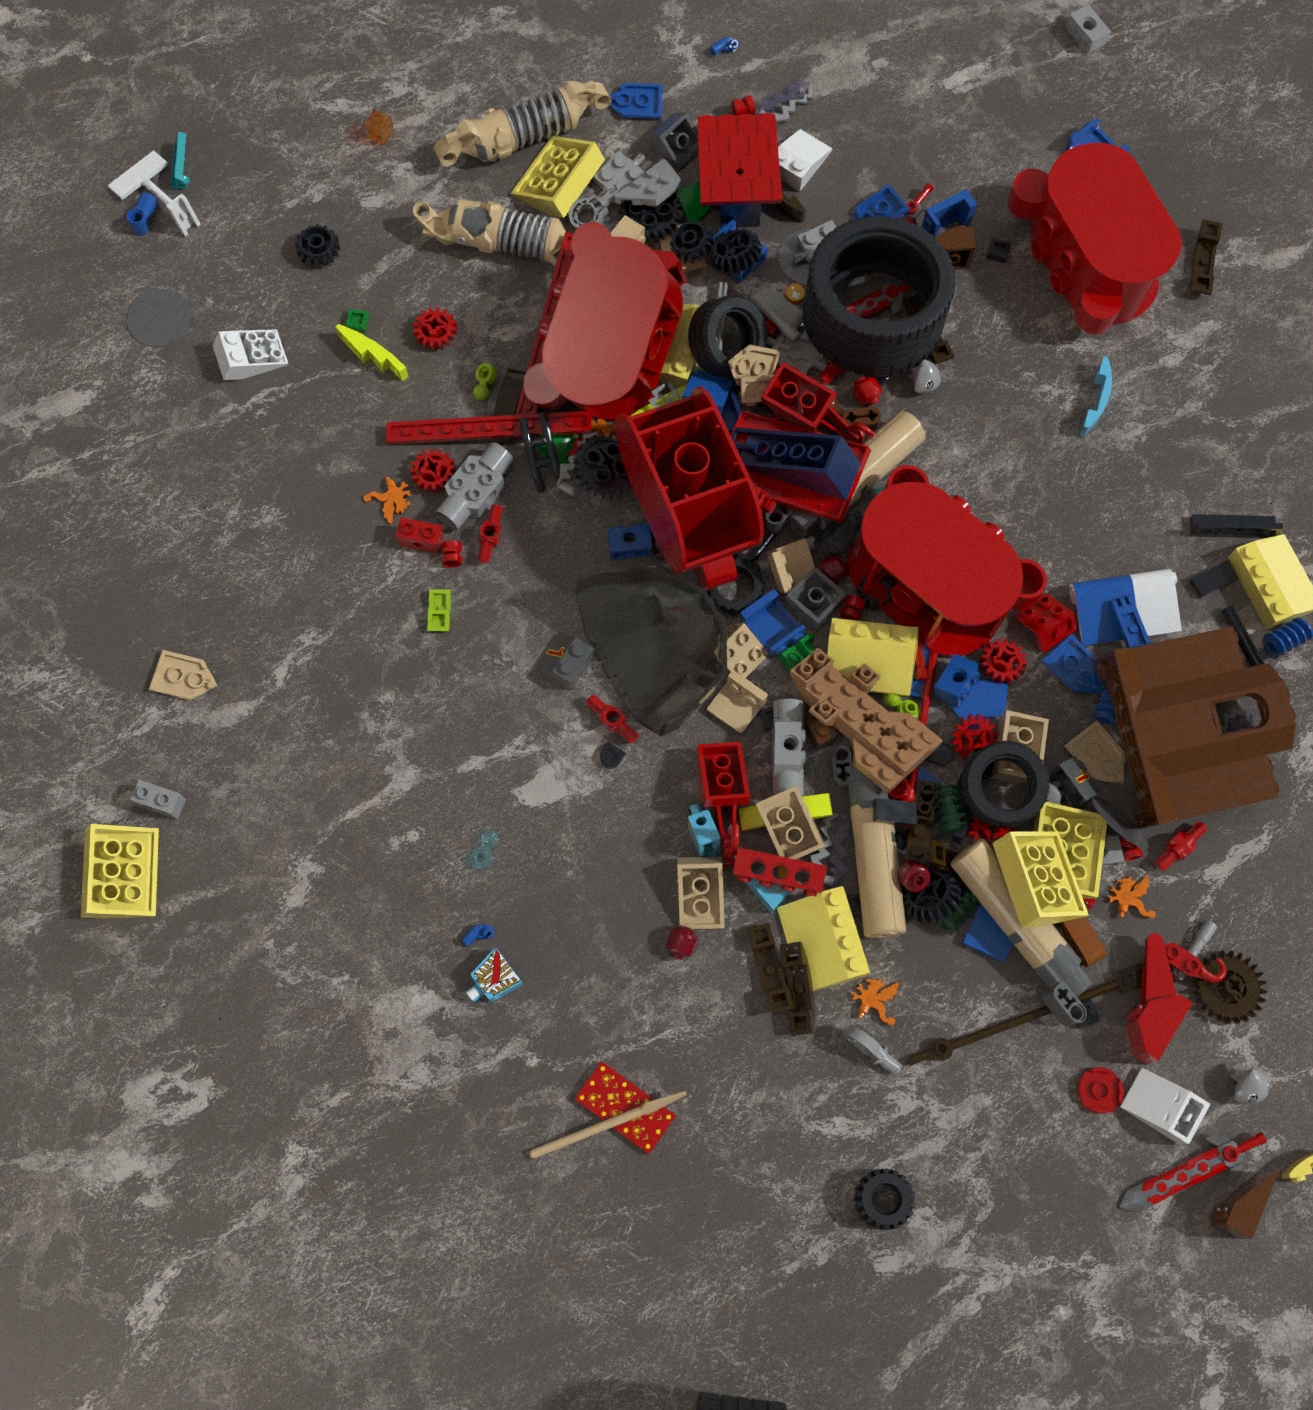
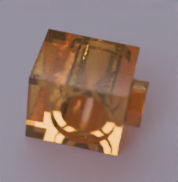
M375 109L364 124L367 137L384 146L394 132L391 116Z

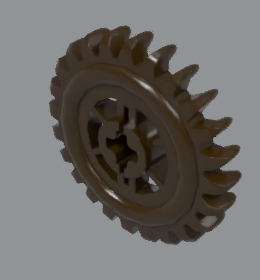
M1221 950L1218 957L1216 953H1211V960L1208 957L1203 958L1204 967L1213 975L1220 972V966L1216 962L1217 958L1224 962L1226 971L1232 972L1231 976H1225L1222 981H1219L1216 988L1213 987V983L1201 978L1192 981V984L1198 987V989L1193 991V994L1200 996L1196 999V1002H1203L1201 1010L1208 1009V1017L1216 1015L1217 1022L1222 1021L1224 1018L1227 1025L1231 1023V1019L1238 1025L1240 1024V1019L1243 1022L1249 1021L1247 1015L1252 1018L1256 1017L1257 1015L1253 1010H1262V1007L1257 1003L1266 1002V999H1263L1260 995L1268 992L1260 988L1267 981L1258 979L1264 974L1263 972L1255 973L1258 964L1249 966L1250 957L1242 961L1243 953L1237 954L1234 958L1233 950L1229 951L1227 956L1225 951ZM1230 983L1233 985L1231 990L1228 988ZM1218 990L1219 994L1224 997L1223 1001L1217 997L1214 991ZM1229 998H1232L1235 1004H1228L1226 1002Z

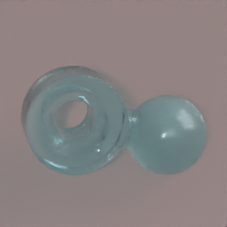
M487 830L482 834V847L474 849L471 853V863L478 869H487L493 862V854L490 849L499 842V836L493 830ZM479 854L485 855L483 862L478 861L477 857Z

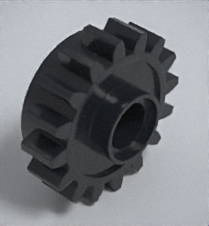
M690 221L683 223L675 229L674 234L671 235L672 241L669 244L671 251L674 252L679 260L682 259L684 264L690 260L691 264H694L695 259L702 261V255L708 256L706 251L711 248V242L714 240L712 232L706 224L701 225L700 221Z
M319 224L308 226L305 230H301V235H297L298 242H295L297 255L301 258L302 263L307 261L309 267L313 263L316 265V268H319L322 263L326 267L327 261L333 263V256H339L337 251L340 250L338 236L335 235L333 229L328 230L326 225L324 227L319 226Z

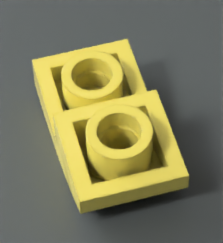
M1313 1153L1298 1159L1287 1167L1281 1174L1282 1179L1291 1178L1292 1182L1306 1180L1305 1175L1313 1173Z

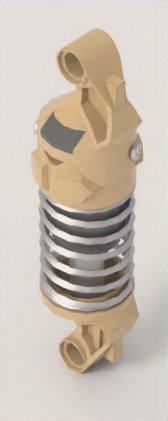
M593 80L587 83L567 81L564 85L554 89L552 95L546 92L547 107L543 98L537 95L538 107L529 98L528 105L526 106L520 101L517 107L511 104L509 110L505 108L497 110L488 109L473 119H464L453 132L446 134L435 144L434 151L441 164L446 167L452 166L457 161V157L461 152L477 157L485 163L496 161L497 158L500 160L511 156L512 152L518 150V147L523 149L525 143L532 145L534 139L540 142L542 136L549 139L551 133L558 136L560 130L567 132V130L576 129L579 118L588 105L597 109H605L610 105L611 97L602 83L594 82ZM554 121L556 123V132L551 127V123ZM545 125L548 129V135L544 132Z

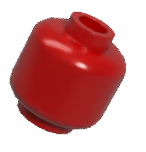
M863 376L853 383L855 386H853L852 392L860 405L868 404L870 407L880 401L878 397L882 394V389L875 377Z

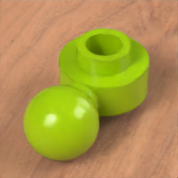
M489 363L480 364L476 370V379L480 383L473 389V395L479 401L488 398L489 389L487 385L493 383L497 376L496 368Z
M896 694L884 695L883 700L887 706L896 707L897 712L910 713L915 718L919 716L920 708L914 701H901V697Z

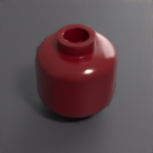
M831 554L819 562L817 567L834 584H837L848 574L847 568L849 565L840 554Z
M908 860L898 870L899 882L909 891L921 892L930 883V872L919 861Z
M678 925V927L670 930L666 942V948L671 951L670 956L683 960L684 956L691 957L698 942V937L694 934L695 930L683 925Z

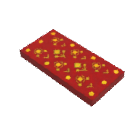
M602 1061L575 1097L577 1102L603 1121L654 1100ZM662 1107L650 1114H644L612 1128L650 1154L676 1115Z

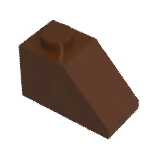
M811 707L804 709V729L815 750L819 751L836 742L838 733L833 726H826L809 712Z

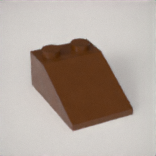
M973 226L951 228L935 237L949 254L954 270L969 269L976 249Z
M1275 1171L1256 1173L1213 1209L1211 1213V1219L1213 1220L1210 1226L1236 1239H1252L1278 1173Z

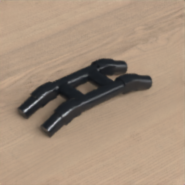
M546 412L539 414L544 437L532 439L527 418L519 419L522 439L538 492L546 490L540 468L552 465L556 482L560 478V463ZM546 445L549 457L537 460L534 448Z

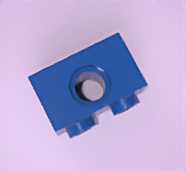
M637 523L630 527L614 526L611 529H607L610 560L652 556L649 525ZM627 538H633L635 541L632 543H627L624 540Z
M954 654L935 685V698L959 707L962 701L967 700L971 685H975L979 679L978 663Z

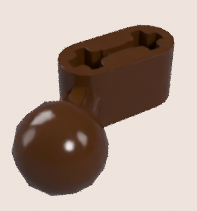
M837 397L831 405L848 425L860 422L874 431L881 418L880 411L875 407L854 408L845 411L839 407Z

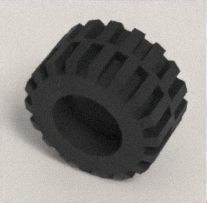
M878 1169L867 1173L865 1177L860 1179L859 1185L855 1188V1209L860 1214L861 1220H864L870 1227L879 1230L896 1229L907 1223V1219L912 1217V1210L916 1206L914 1202L916 1195L912 1191L913 1186L911 1182L908 1183L907 1178L896 1170ZM880 1185L890 1186L897 1195V1206L891 1213L882 1214L873 1207L872 1193Z

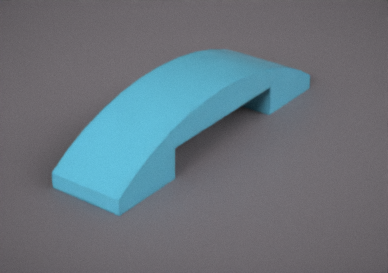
M1103 356L1098 365L1094 380L1095 384L1101 385L1095 410L1089 409L1084 417L1079 434L1082 437L1097 423L1110 397L1112 372L1108 357Z

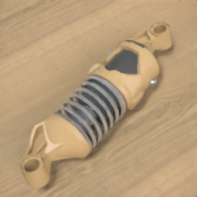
M461 198L454 205L439 214L425 202H418L413 207V214L417 222L423 227V235L435 237L446 246L455 243L479 248L480 252L489 254L494 252L501 253L502 251L506 254L510 249L511 254L514 255L516 250H518L519 256L523 255L525 249V256L527 258L530 257L532 252L534 260L538 257L540 250L541 261L551 263L556 267L566 232L558 218L551 217L548 219L544 216L541 219L539 215L535 217L532 213L526 215L524 211L520 214L517 210L512 212L509 208L502 207L500 203L488 201L485 204ZM423 211L428 212L427 215L424 217L419 216V214ZM531 218V225L528 227V221ZM538 219V228L536 229L535 223ZM545 221V230H542V225Z

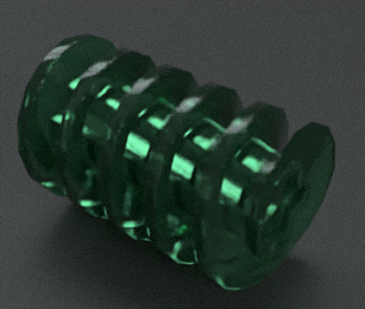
M955 785L934 787L933 789L938 791L934 794V798L938 800L935 806L939 808L936 814L938 817H942L938 819V824L942 826L939 828V832L953 833L960 831L961 827L967 825V822L960 821V818L966 816L965 813L958 811L964 808L963 804L957 803V801L963 799V796L956 795V792L961 791L962 787Z
M965 887L961 888L963 894L961 896L962 903L957 904L958 910L952 911L953 917L946 916L945 922L938 920L937 926L949 935H952L951 929L957 932L960 930L956 923L965 924L962 916L970 918L967 910H976L973 903L981 904L971 890Z

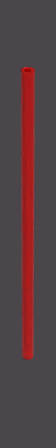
M933 650L929 652L927 664L928 677L924 682L918 718L925 726L927 724L938 653ZM920 764L909 774L908 783L914 792L916 791ZM901 825V827L910 828L908 825Z

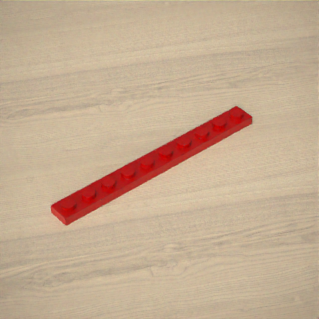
M565 232L527 371L535 364L543 363L542 350L545 341L540 339V329L547 315L554 316L558 301L553 296L557 279L561 275H568L570 266L576 258L571 248L572 233ZM522 386L515 415L538 414L540 406L527 397Z
M591 411L547 413L552 435L592 433ZM539 414L387 422L386 442L388 445L522 437L519 424L520 418H527L531 437L544 435L540 425Z

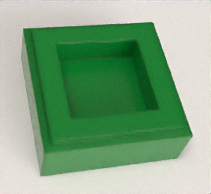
M349 309L345 327L357 332L366 333L370 316L369 311Z

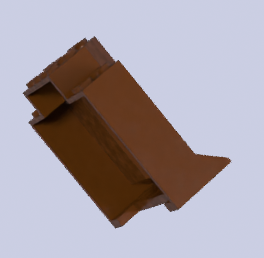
M1233 626L1134 648L1115 649L1094 660L1098 680H1106L1139 805L1132 808L1138 829L1279 798V786L1274 780L1272 773L1273 764L1268 759V755L1293 749L1296 714L1290 705L1288 687L1285 686L1284 680L1270 663L1244 668V656L1239 651V638ZM1244 697L1255 699L1261 716L1260 724L1256 727L1222 734L1215 704Z

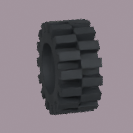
M864 575L862 577L864 582L860 580L858 584L862 585V587H858L857 596L866 601V609L871 608V611H875V609L881 611L878 602L882 598H873L868 592L860 593L867 581V577ZM889 575L880 581L887 590V598L882 602L883 607L887 605L885 601L889 604L892 602L890 592L895 582L894 580L889 581L891 579Z

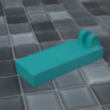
M178 132L173 149L170 188L175 190L179 188L186 189L190 182L187 176H183L186 134Z

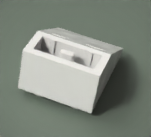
M277 329L220 331L213 343V349L223 380L245 379L288 365Z
M1141 1068L1120 1108L1181 1146L1190 1143L1210 1103L1191 1091Z

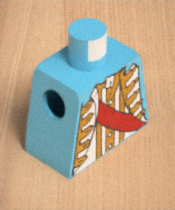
M495 948L471 973V977L476 984L468 989L466 993L473 1002L484 994L490 1002H493L521 987L523 983L497 948Z

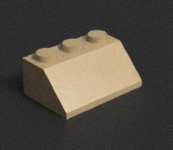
M1006 710L999 717L996 741H1011L1026 745L1027 748L1035 751L1040 756V759L1044 761L1049 719ZM1003 760L994 762L990 779L1009 783H1028L1022 769L1014 763Z

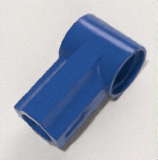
M144 192L141 194L134 209L127 213V221L132 232L136 235H144L149 231V221L158 204L157 198L153 197L150 193Z

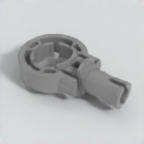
M613 186L601 197L594 194L590 198H581L575 201L569 210V219L573 228L576 230L585 224L578 220L577 214L583 209H589L594 212V217L590 222L602 224L603 217L609 214L607 207L614 202V195L619 192L616 190V187Z
M850 1025L843 1034L844 1037L862 1051L861 1053L869 1056L872 1059L871 1063L873 1065L880 1064L893 1076L900 1071L902 1064L887 1053V1046H880L876 1040L856 1026Z

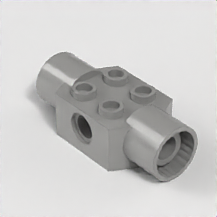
M494 442L486 448L481 456L470 455L444 486L447 497L435 511L436 516L445 525L456 531L459 530L468 518L480 519L505 489L502 475L514 462L512 455L505 448Z
M779 699L773 702L771 742L773 795L797 785L802 797L804 796L803 764H805V751H801L803 743H805L804 702L798 699Z

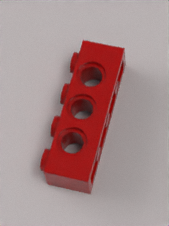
M738 847L733 875H736L739 881L750 883L751 879L759 880V885L772 887L773 884L782 885V890L794 892L795 888L804 890L803 894L816 897L817 893L822 894L827 866ZM761 862L764 865V870L761 874H754L751 871L753 863ZM780 866L786 870L784 878L777 879L773 876V871L776 867ZM800 871L806 872L809 877L808 881L804 884H800L795 880V875Z

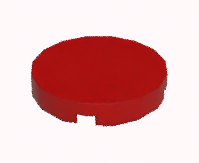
M1103 1067L1091 1068L1081 1075L1077 1083L1078 1099L1090 1112L1097 1114L1110 1113L1123 1100V1084L1120 1078L1110 1069Z

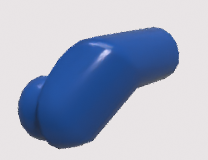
M724 37L709 49L714 56L721 51L733 52L738 48L739 42L737 39Z
M476 924L471 927L461 940L469 947L476 939H491L494 936V930L490 925Z

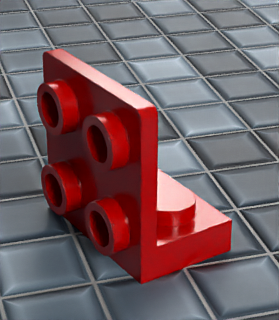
M1048 593L1041 595L1036 604L1030 609L1018 611L1014 614V618L1035 634L1038 649L1043 653L1077 631L1074 612Z

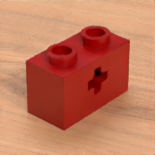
M401 517L395 537L399 546L440 554L444 532L442 525Z

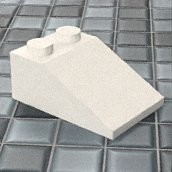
M798 130L778 147L781 181L800 192L832 152V148L803 130Z

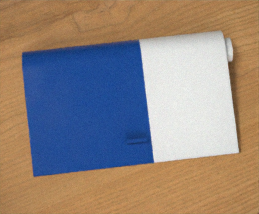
M1163 569L1071 583L1069 585V596L1072 604H1076L1081 644L1086 646L1124 640L1111 609L1110 600L1115 599L1118 604V598L1123 597L1127 604L1126 596L1128 595L1133 597L1148 636L1182 631L1175 586L1177 584L1176 573L1172 572L1171 569Z

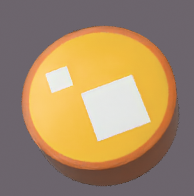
M792 283L786 287L785 299L790 303L796 305L804 300L805 289L802 285Z

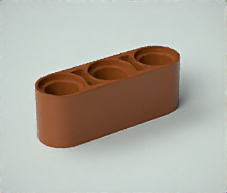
M1086 917L1057 923L1086 968L1107 957L1105 948Z

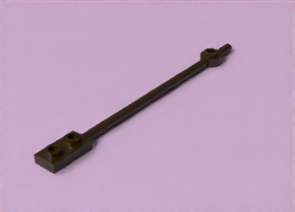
M1144 962L1113 973L1114 981L1084 991L1077 998L1080 1002H1084L1116 989L1119 990L1120 995L1142 988ZM1047 1006L952 1041L946 1038H937L931 1042L929 1049L909 1056L908 1061L910 1065L930 1058L936 1061H945L951 1057L954 1049L1049 1015L1052 1012ZM939 1045H943L945 1047V1053H940L938 1051Z

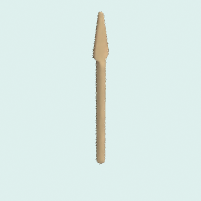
M684 1091L644 1103L640 1107L532 1149L529 1152V1157L535 1159L644 1114H650L686 1096L687 1093Z

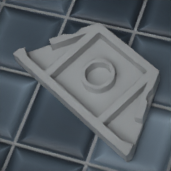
M662 159L614 195V201L616 204H621L622 200H632V205L658 206L682 187V180L666 159Z

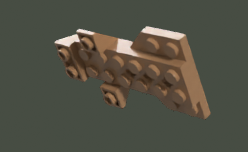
M817 648L790 670V675L801 699L811 707L809 712L826 726L836 727L851 740L854 767L888 794L934 752L943 740L910 713L888 712L867 695L881 677L868 665L863 663L848 679L833 667L834 660Z

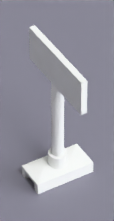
M154 150L108 185L122 200L144 185L166 204L176 225L184 236L188 235L187 229L193 224L197 227L201 225L187 198L182 193L172 200L149 180L168 165L167 161Z

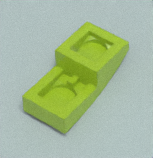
M429 589L427 631H449L451 590Z

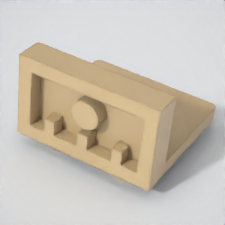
M774 375L740 376L741 390H738V396L741 402L748 406L757 405V402H762L761 396Z
M800 539L766 552L778 592L781 593L790 592L815 567L806 539Z
M734 621L704 650L709 657L718 658L729 672L735 670L744 678L768 656L766 649L745 623Z
M732 670L728 675L727 683L708 706L707 711L739 734H742L766 703L768 694L735 670Z

